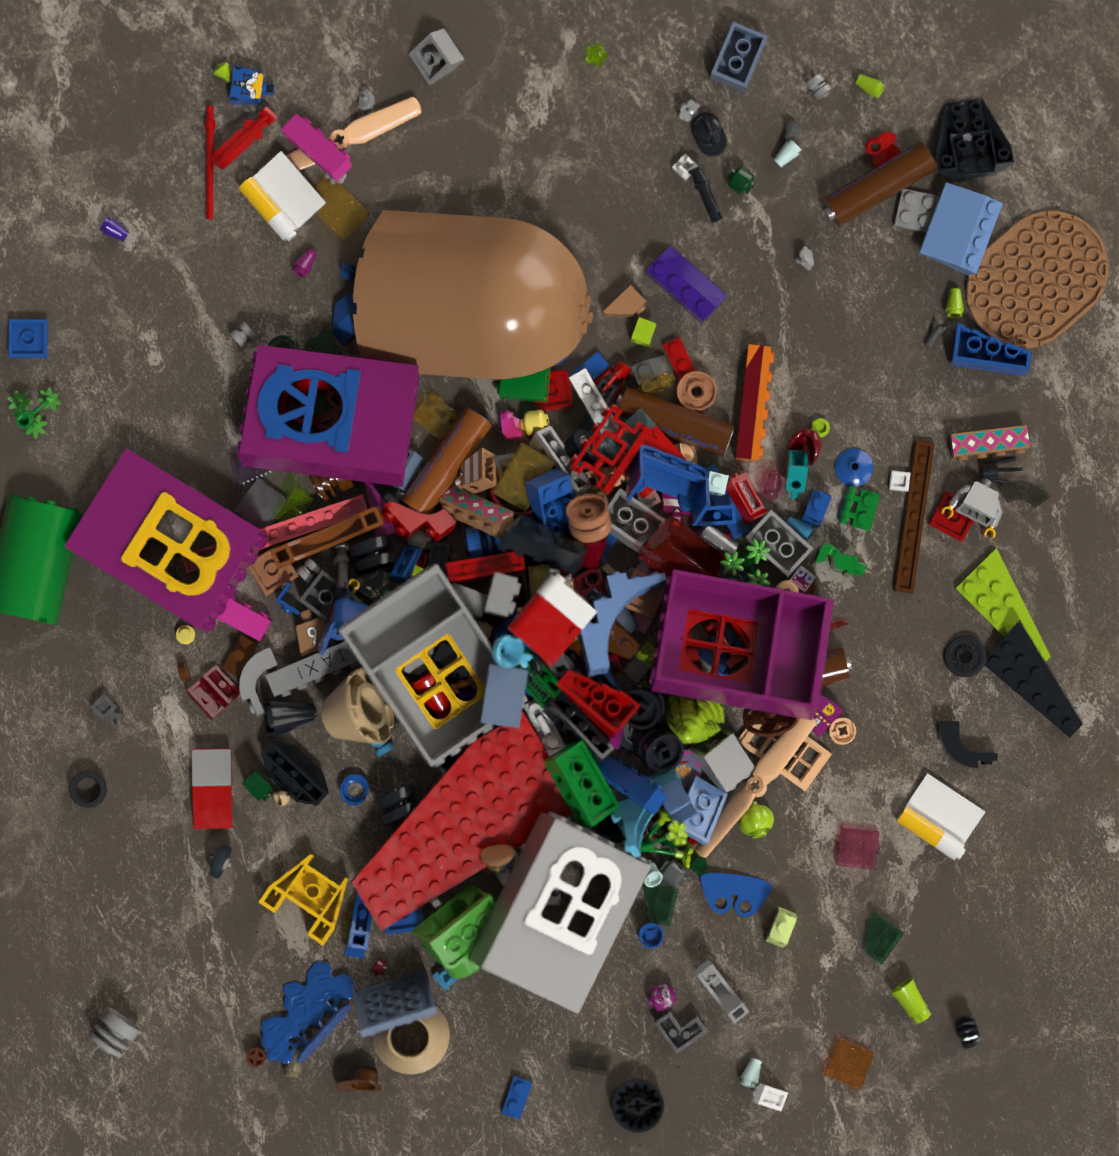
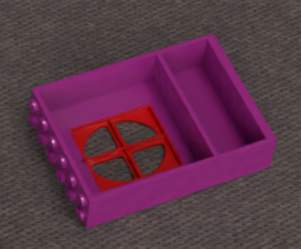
M673 569L672 575H668L664 586L665 595L661 605L662 614L658 623V629L660 630L655 641V647L657 648L653 655V669L649 678V684H652L651 691L812 720L819 707L834 599ZM710 619L718 621L715 642L701 641L688 637V632L694 625ZM726 622L735 624L747 635L750 648L744 649L723 644L722 640ZM687 646L713 651L711 671L709 673L701 671L691 663L685 651ZM722 652L742 655L748 658L747 664L738 672L724 676L718 674L719 659Z

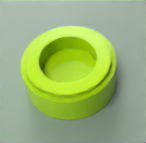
M818 418L812 422L810 429L815 430L820 435V438L829 433L830 425L827 420Z

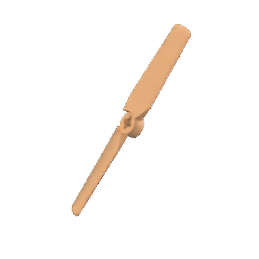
M410 97L354 120L344 130H335L329 138L325 139L336 141V136L338 135L341 138L345 137L342 140V144L336 142L338 150L345 149L348 144L365 143L420 115V104L415 97ZM299 149L286 155L298 170L315 164Z
M800 718L798 723L791 730L782 734L763 755L752 774L754 777L747 781L746 787L741 789L731 799L719 815L708 844L703 845L699 842L695 847V851L699 856L707 857L748 810L754 798L765 794L767 784L781 773L816 725L814 718L812 720ZM755 784L759 786L758 790L753 787Z

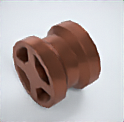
M260 1047L251 1048L246 1054V1061L252 1067H259L266 1060V1053Z

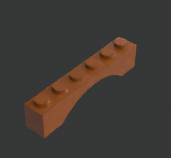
M375 506L330 527L272 549L270 552L276 567L282 568L386 524L380 507Z

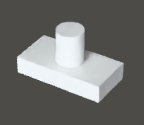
M760 1083L759 1086L754 1088L753 1095L755 1097L753 1102L782 1111L788 1093Z

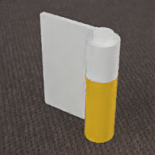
M282 151L255 176L248 178L238 188L283 241L293 239L297 235L295 231L327 203Z
M927 773L898 816L896 822L955 860L963 856L965 852L963 848L964 843L985 811Z

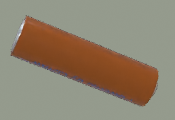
M464 407L400 501L407 508L425 515L432 514L440 502L439 498L448 491L459 475L461 463L475 452L492 427V424L474 410Z

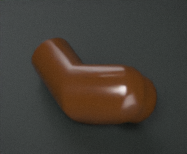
M468 678L452 680L448 685L456 695L459 692L458 689L469 687L470 683Z

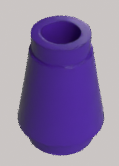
M106 217L99 229L103 231V234L123 242L129 234V231L113 217Z

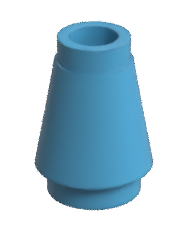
M791 516L786 522L805 541L810 539L815 528L811 527L812 524Z

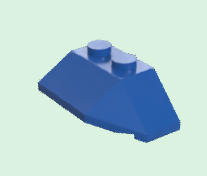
M354 290L335 303L332 332L343 347L356 338L353 314H357V303H353Z

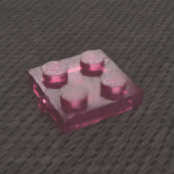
M841 827L839 843H837V866L876 870L877 855H879L880 849L878 847L880 831Z

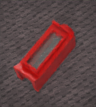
M747 472L741 475L736 473L728 478L730 481L727 482L726 490L747 525L755 519L761 518L769 511L764 507L746 475Z

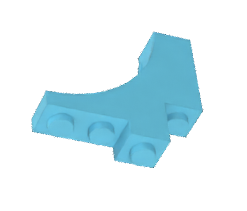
M675 768L669 772L648 776L651 780L650 784L655 782L663 787L677 778L682 786L681 778ZM629 798L618 802L620 807L611 813L614 824L617 823L623 835L626 836V840H624L626 851H630L635 858L641 856L642 835L653 814Z

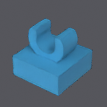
M444 967L432 976L444 990L448 989L457 980L450 977Z

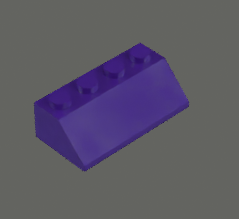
M671 246L646 270V276L701 324L727 298V295Z

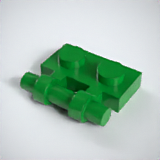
M849 486L847 493L844 494L843 499H845L843 509H840L839 515L841 517L839 523L846 525L848 518L853 519L851 527L870 532L880 494L861 490L860 496L854 495L856 488ZM852 502L858 503L855 513L850 512Z

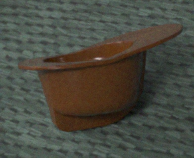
M365 1066L354 1069L348 1080L336 1084V1088L341 1091L375 1092L382 1090V1087L378 1084V1070Z

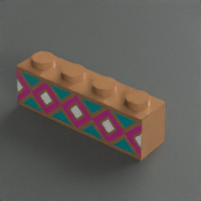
M1027 425L955 433L949 436L951 458H957V461H966L968 457L976 456V459L987 458L989 454L1001 457L1006 456V452H1014V455L1024 454L1025 450L1030 448Z
M455 485L439 498L441 510L445 508L453 518L499 539L503 537L505 530L514 521L513 511L464 489H460Z

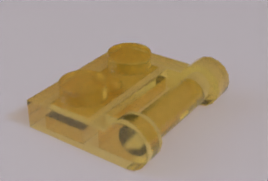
M664 372L658 375L657 379L653 382L644 381L641 391L653 395L674 385L676 378L673 372L670 374Z

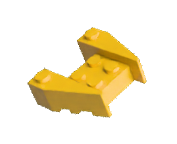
M310 854L293 869L271 884L259 903L276 914L285 899L288 898L317 918L307 935L324 946L335 930L348 878L345 877L341 885H337L309 866L314 858Z

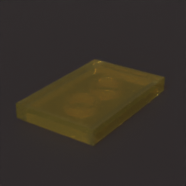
M325 177L316 186L315 190L327 203L315 214L345 241L370 215V212L337 182L331 184L329 182L330 178Z
M521 442L492 493L526 512L530 502L525 482L549 472L555 462Z

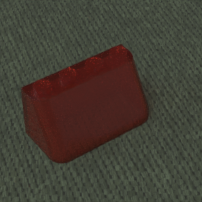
M675 517L665 520L639 549L638 558L655 572H659V574L665 573L666 579L668 575H672L673 569L711 577H720L721 556L719 552Z

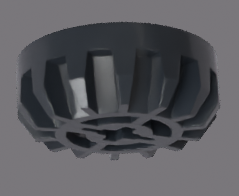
M633 1079L622 1083L616 1089L612 1098L613 1116L617 1123L628 1131L636 1133L646 1132L654 1128L663 1116L664 1100L662 1094L654 1084L647 1080ZM635 1091V1096L629 1102H624L627 1095ZM638 1091L647 1094L650 1100H644L643 1097L638 1096ZM636 1100L643 1104V1106H640V1110L632 1107ZM650 1108L648 1114L640 1118V1114H643L646 1109ZM626 1110H630L637 1115V1118L629 1116Z

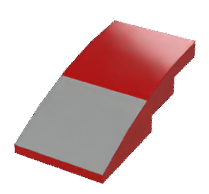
M192 748L194 829L233 828L231 748Z

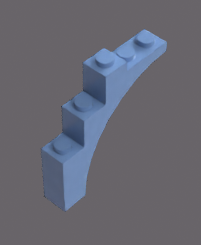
M620 572L610 573L606 577L605 586L608 599L600 597L593 601L592 608L597 611L593 616L595 624L588 622L578 634L588 676L608 672V638L616 617L625 606L638 596L650 590L664 587L667 581L665 573L653 572L646 577L633 576L629 580H627L626 573L620 574Z

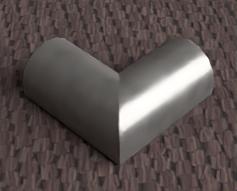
M698 526L691 533V536L704 545H711L724 555L727 552L732 556L738 547L736 542L713 526Z
M670 1011L654 1021V1024L676 1054L708 1032L697 1016L681 1027Z

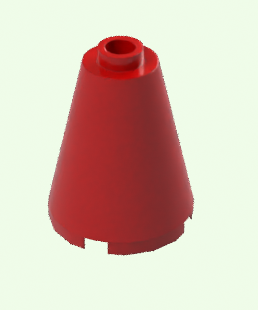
M429 670L417 676L418 681L414 682L411 680L409 682V685L418 696L436 685V680ZM444 692L437 693L424 703L437 719H444L450 714L451 703Z

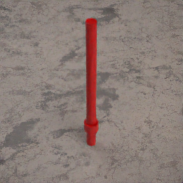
M206 106V121H204V129L206 130V220H213L214 162L211 159L214 154L216 121H214V106Z

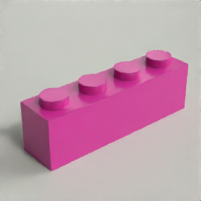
M296 114L281 129L285 138L337 182L352 167L349 161L351 157L344 150L340 152L333 140L325 139L324 133L319 128L314 129L311 126L312 123L306 117L301 118Z
M235 597L229 598L226 603L227 608L225 612L219 615L217 619L262 642L272 623L268 620L270 616L261 611L257 614L252 611V606L245 602H242L240 605L235 602Z

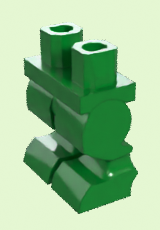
M822 544L818 547L812 564L818 565L826 561V557H828L831 570L837 573L844 572L843 576L845 577L854 575L860 578L863 576L867 565L858 562L859 557L855 555L850 556L846 553L840 555V550L836 549L832 544Z

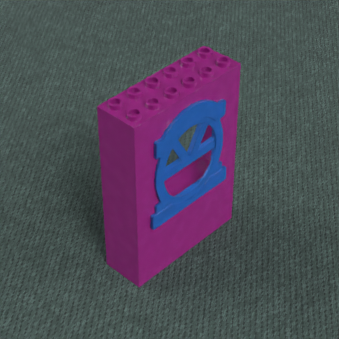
M258 345L257 351L253 352L252 362L254 363V369L250 370L249 375L251 387H247L246 392L248 405H244L243 409L245 423H241L240 426L242 438L237 444L238 459H241L242 466L403 487L420 381L419 365ZM309 378L308 397L294 388L291 383ZM318 380H322L331 384L339 392L343 401V411L339 421L332 428L322 433L310 434ZM283 390L306 405L283 415H279L277 410L278 398ZM305 415L301 433L285 425L286 421Z

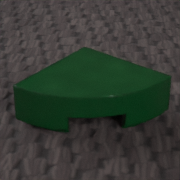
M697 854L689 869L699 876L707 874L708 866L706 859Z

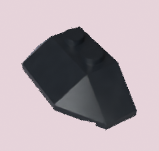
M272 740L261 752L268 776L283 790L287 791V794L296 802L318 806L328 795L329 790L324 772L295 745Z

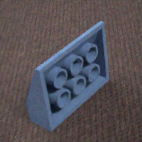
M945 182L918 253L963 274H977L1003 203L986 195Z

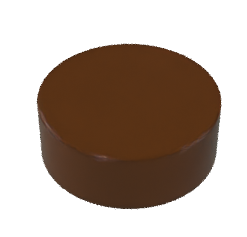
M179 663L177 668L183 682L191 680V673L187 663Z

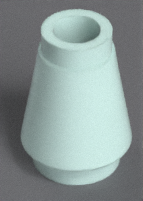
M790 139L788 142H785L773 160L782 167L800 155L801 148Z
M754 1058L750 1059L740 1076V1084L750 1088H755L758 1085L761 1061Z

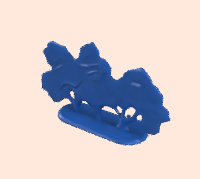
M316 961L307 972L306 985L302 986L296 981L283 985V993L286 995V998L283 1000V1007L288 1011L287 1016H273L261 1022L262 1046L267 1050L266 1057L268 1061L279 1060L283 1064H289L293 1061L294 1049L298 1047L305 1048L298 1055L297 1062L305 1061L348 1014L351 1005L346 1004L337 1010V1003L341 1000L351 999L354 996L353 985L355 981L347 974L332 977L330 963ZM329 1000L334 1002L333 1006L329 1003ZM324 1013H334L332 1018L323 1026L321 1020ZM315 1025L320 1031L309 1042L305 1039V1031L309 1026ZM300 1031L302 1032L303 1037L299 1036ZM292 1037H297L301 1040V1042L297 1041L296 1044L290 1043L289 1039Z

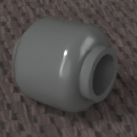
M667 859L659 869L663 877L662 881L670 887H675L677 884L682 886L688 878L685 875L687 868L676 859Z

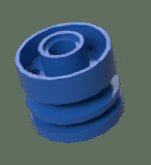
M465 526L467 537H464L467 556H470V559L485 557V555L491 556L494 553H504L503 550L499 549L502 538L499 539L486 532H480L479 529L473 526Z

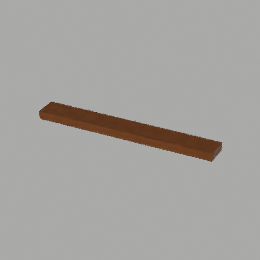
M915 441L894 591L914 594L935 445L932 442Z

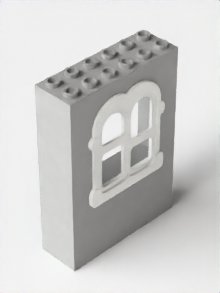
M550 811L548 815L541 812L468 960L497 976L578 1014L651 866L645 864L646 859L640 856L634 858L630 851L627 852L626 849ZM573 860L581 862L584 867V875L578 887H572L559 879L564 866ZM602 873L609 877L610 889L601 907L595 909L583 903L581 898L591 878L596 874ZM554 888H559L572 895V900L558 925L541 917V912ZM575 910H581L594 917L593 924L586 937H580L567 929Z

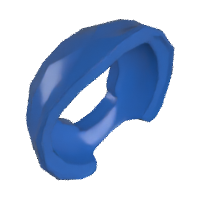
M360 774L348 775L340 785V796L345 803L357 806L365 801L370 785L366 778ZM357 782L365 788L362 797L355 798L349 795L348 787L351 783Z

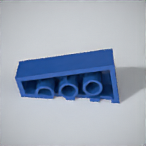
M957 323L954 330L950 366L1019 376L1027 375L1030 368V351L1010 343H1004L995 337H989L980 333V331L971 330Z

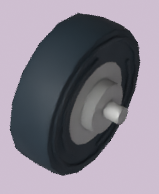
M222 844L214 856L210 855L209 859L212 860V866L209 875L211 877L219 879L227 867L231 868L232 864L229 863V857L232 848L230 846Z

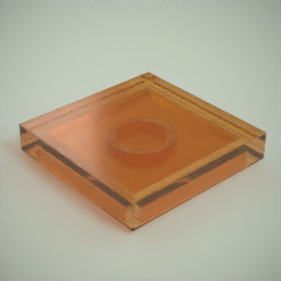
M839 1039L824 1075L861 1090L875 1054Z

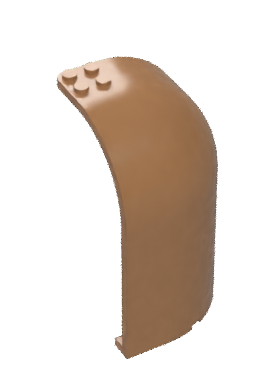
M383 210L362 248L365 250L363 258L359 257L353 294V303H357V314H353L359 357L419 365V374L492 380L510 379L534 374L566 358L577 347L583 335L586 334L589 323H592L593 313L590 312L591 298L588 296L585 277L574 256L554 236L537 226L523 221L507 218Z

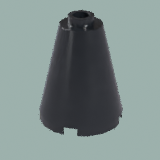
M265 700L263 702V706H267V711H264L263 715L266 731L271 732L268 736L269 738H275L314 722V718H317V709L311 703Z

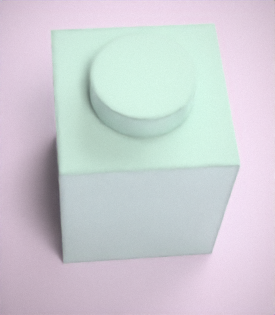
M711 471L708 472L709 493L717 496L724 495L729 476Z

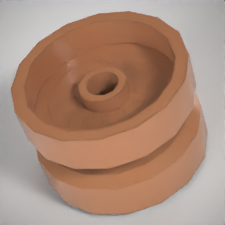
M584 494L577 496L567 505L566 515L569 522V532L577 541L585 543L595 542L606 537L611 531L608 503L600 495Z

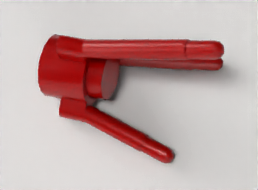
M619 361L617 364L613 363L607 371L593 382L597 384L602 377L604 378L611 373L612 378L602 388V392H605L615 379L618 381L622 379L613 397V401H616L625 382L630 377L628 373L631 369L622 361Z

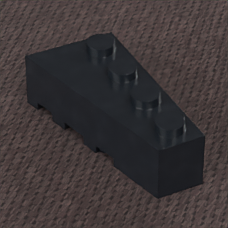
M520 514L505 530L499 549L506 551V548L516 551V555L523 556V554L534 557V561L540 563L550 562L552 567L576 574L583 566L589 547L583 545L580 541H575L565 534L549 528L545 524H540L530 517Z

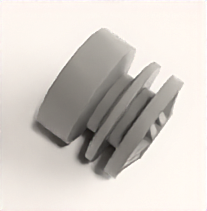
M108 1007L100 1017L106 1024L105 1027L95 1024L94 1028L98 1032L91 1030L88 1035L99 1048L108 1054L121 1058L124 1053L120 1048L124 1050L129 1048L123 1040L127 1039L133 1042L141 1030L124 1015Z

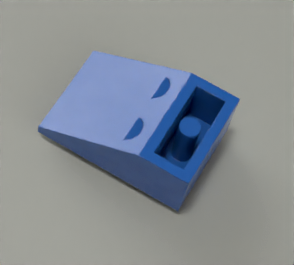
M556 468L525 482L528 500L538 523L545 524L557 532L565 533L569 531L566 507L574 499L570 474Z

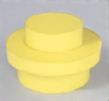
M183 625L178 628L176 638L181 644H190L195 639V631L192 627Z

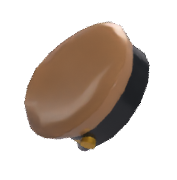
M504 844L493 845L483 849L480 853V860L486 864L484 872L486 874H493L512 866L515 862L514 849Z

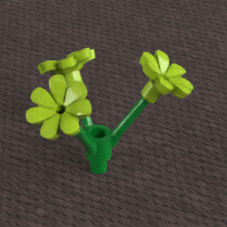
M661 807L656 811L660 816L656 821V825L641 841V852L647 851L673 855L675 858H681L682 864L689 869L690 854L693 853V847H691V843L686 844L685 838L688 837V834L683 832L686 826L684 823L679 825L677 820L673 821L666 809ZM665 822L670 823L668 825L669 832L665 836L653 841L650 840L659 827H662ZM672 839L675 845L686 844L683 851L675 850L670 853V850L653 848L654 844Z

